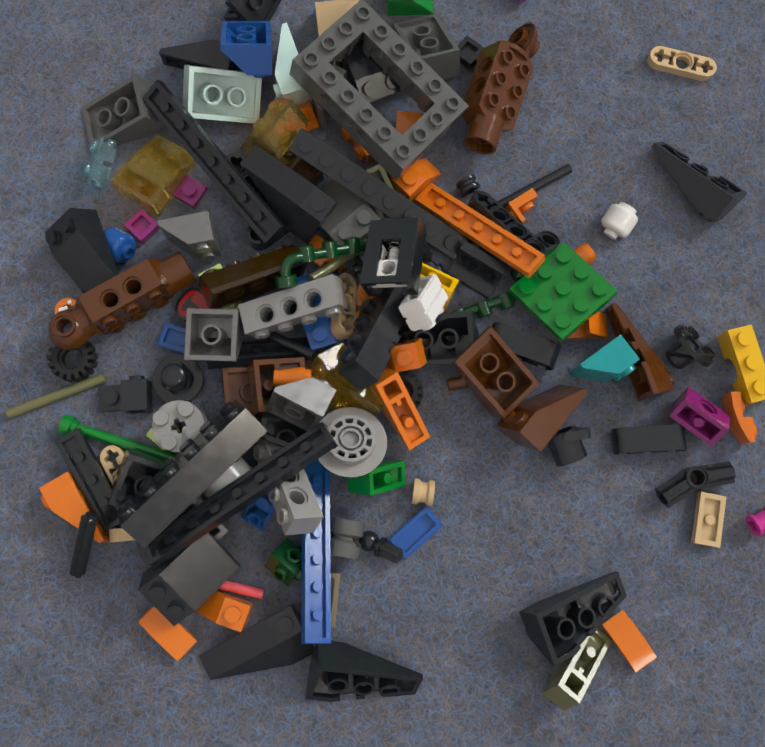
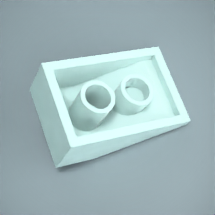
M287 22L283 23L281 28L275 67L276 84H273V89L279 111L284 110L286 117H290L288 110L310 102L313 109L312 97L289 75L292 60L298 55V51Z
M184 65L183 106L196 119L259 124L262 78H255L253 75H247L241 71Z

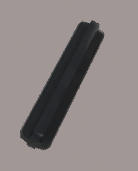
M86 512L85 515H82L79 523L69 570L70 575L76 578H81L87 569L98 520L97 515L91 512Z

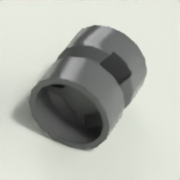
M332 517L330 532L333 534V537L330 538L331 555L359 559L361 544L358 542V539L363 537L365 523Z

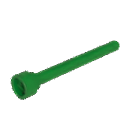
M66 414L62 417L58 426V433L64 436L77 428H81L85 437L124 449L130 448L163 460L169 457L174 458L177 455L81 425V422L77 421L76 417Z

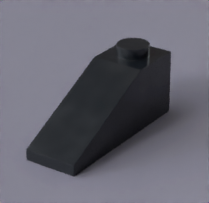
M214 39L161 48L159 51L164 65L183 70L184 65L233 71L236 68V64L221 51V41Z

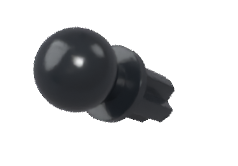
M365 531L363 537L359 539L361 548L365 551L374 550V556L376 557L382 556L393 563H398L402 559V549L387 542L388 540L385 537L379 540L378 535L373 531Z

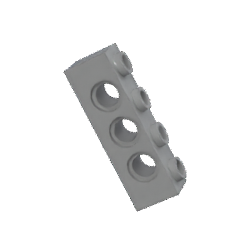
M334 274L238 304L244 333L255 337V339L267 338L271 332L277 330L278 332L290 331L293 329V325L296 324L308 325L315 323L317 318L322 316H338L341 314V310L348 309L342 281ZM321 296L320 304L314 307L315 298ZM296 303L297 310L291 315V306ZM273 311V318L268 322L267 316Z
M259 439L253 448L254 459L260 464L283 447ZM304 469L268 492L269 500L274 505L277 521L281 525L284 535L315 532L324 516Z

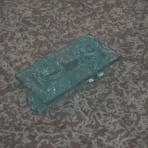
M98 135L97 139L93 138L89 152L92 153L90 163H85L82 176L85 177L84 182L90 184L92 179L94 180L93 185L103 188L104 184H107L111 171L110 167L102 165L103 161L113 163L118 147H116L117 141L107 138L105 143L103 142L104 136Z

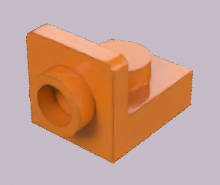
M531 188L510 201L506 210L524 225L526 219L523 215L534 208V202L538 195Z

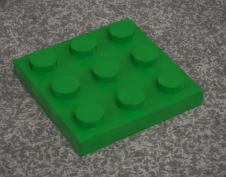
M564 242L545 258L544 263L530 278L524 275L509 288V293L561 343L612 300L618 292L617 289Z

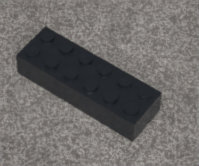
M237 400L233 403L231 401L227 402L219 410L220 415L217 418L204 423L199 429L201 433L193 440L191 438L186 440L180 446V452L174 458H167L160 465V471L154 477L149 476L139 485L140 490L133 496L128 495L118 505L117 513L120 527L143 548L151 543L267 432L260 422Z

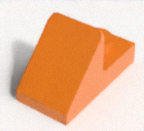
M601 312L595 313L566 340L607 339L606 314Z

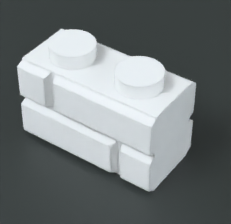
M433 274L420 278L418 295H406L398 307L403 317L407 318L406 323L412 331L431 329L436 324L435 319L444 311L443 306L448 296L444 288H441L442 284L437 275Z

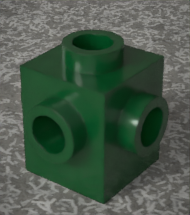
M286 538L271 553L264 567L272 573L276 580L283 582L287 587L294 580L299 582L302 579V548Z

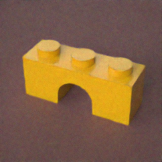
M752 324L727 330L718 335L717 339L724 360L730 359L736 368L737 379L732 383L734 391L741 392L745 405L764 401L765 363Z

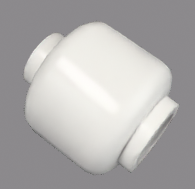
M624 202L612 204L601 219V225L605 228L603 233L614 240L617 237H628L638 221V217L635 215L637 211Z

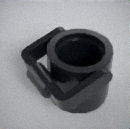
M572 425L559 429L548 442V447L557 467L572 464L588 455L582 439L591 438L590 428Z

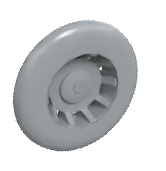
M355 407L340 408L330 412L320 421L325 423L332 435L335 434L333 438L338 445L335 449L330 450L318 459L330 472L343 477H358L373 471L383 460L387 450L386 432L381 422L368 411ZM366 442H369L371 446H367ZM341 452V453L344 454L345 456L342 457V456H340L338 453Z

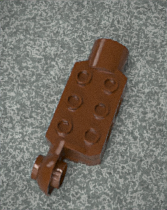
M525 23L518 27L510 35L508 41L500 40L481 48L464 98L469 107L463 114L468 124L463 143L468 149L476 153L485 155L495 153L501 134L514 128L533 70L530 58L536 54L540 47V42L537 40L538 33L533 23Z
M180 251L165 259L147 258L78 296L74 306L54 315L48 327L50 340L56 347L63 350H73L81 347L89 337L95 334L102 336L108 333H118L124 329V324L132 320L139 321L147 315L146 312L153 308L160 309L169 303L168 300L174 297L177 292L197 282V279ZM72 323L70 331L64 333V327L67 324Z

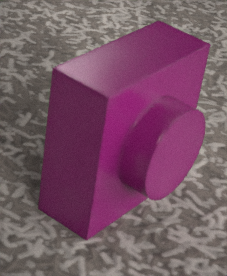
M186 175L173 195L178 200L195 209L208 189L203 184Z
M142 208L124 224L142 244L160 229L158 223Z

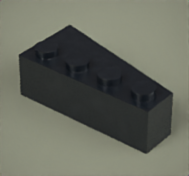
M389 287L384 291L383 296H376L373 299L368 298L360 306L359 317L353 324L355 327L347 340L348 346L340 358L342 362L338 369V373L359 391L379 381L391 357L389 351L393 349L401 337L398 331L402 325H407V318L403 317L398 308L406 296L401 293L402 287Z

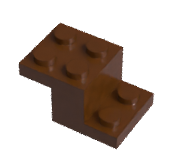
M304 357L253 360L248 367L222 368L221 378L224 405L229 401L233 403L237 400L255 418L262 417V413H270L266 411L275 387H277L273 386L274 370L304 367Z

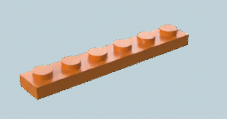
M430 183L415 198L418 206L528 278L546 260L543 253L433 183Z

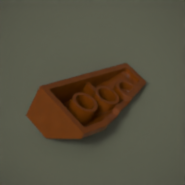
M617 303L608 306L605 311L615 338L622 335L640 358V360L633 364L636 369L629 373L638 402L674 390L672 374L667 371L664 363Z

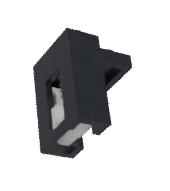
M408 216L397 219L382 218L381 220H370L360 278V285L368 296H383L384 288L402 287V295H418L422 263L432 262L433 255L426 242L427 231L420 217Z

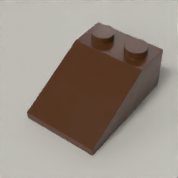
M491 326L453 361L476 398L493 417L505 419L539 384L538 380Z
M557 385L521 402L505 419L501 418L497 426L516 444L541 452L588 391L580 387Z

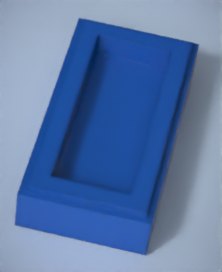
M424 506L388 541L403 550L402 557L406 560L443 524L427 506Z

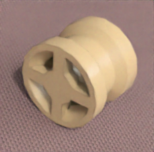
M414 478L411 504L422 502L427 506H432L435 481L422 482L420 479Z

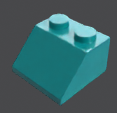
M619 335L570 371L569 374L575 378L608 382L614 379L617 382L636 369L633 364L640 360V358L622 335Z

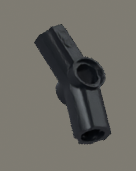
M730 461L687 467L655 488L656 495L661 503L669 508L698 489L735 483V469ZM691 472L697 476L696 484H693L690 480Z

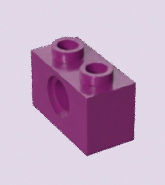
M689 386L674 401L669 414L672 419L711 447L729 430L731 418L730 415Z

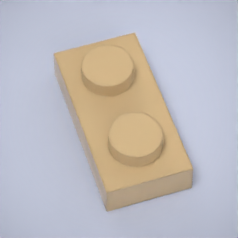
M697 492L691 543L720 548L726 496Z

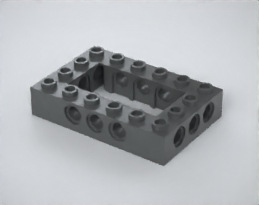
M364 0L356 3L292 60L289 73L396 181L462 117L469 107ZM362 39V51L367 57L370 56L383 69L382 72L385 75L388 74L400 86V90L402 92L405 91L418 104L417 107L421 111L426 112L403 135L334 68L335 64L344 55L348 56L352 52L353 47Z

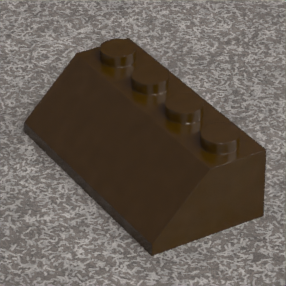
M294 244L287 247L280 245L274 248L272 252L266 254L257 253L248 260L230 262L225 268L205 271L199 276V287L208 308L220 309L277 289L275 277L280 275V266L283 260L288 255L299 252L298 248ZM308 262L294 264L291 267L290 273L296 274V278L303 276Z

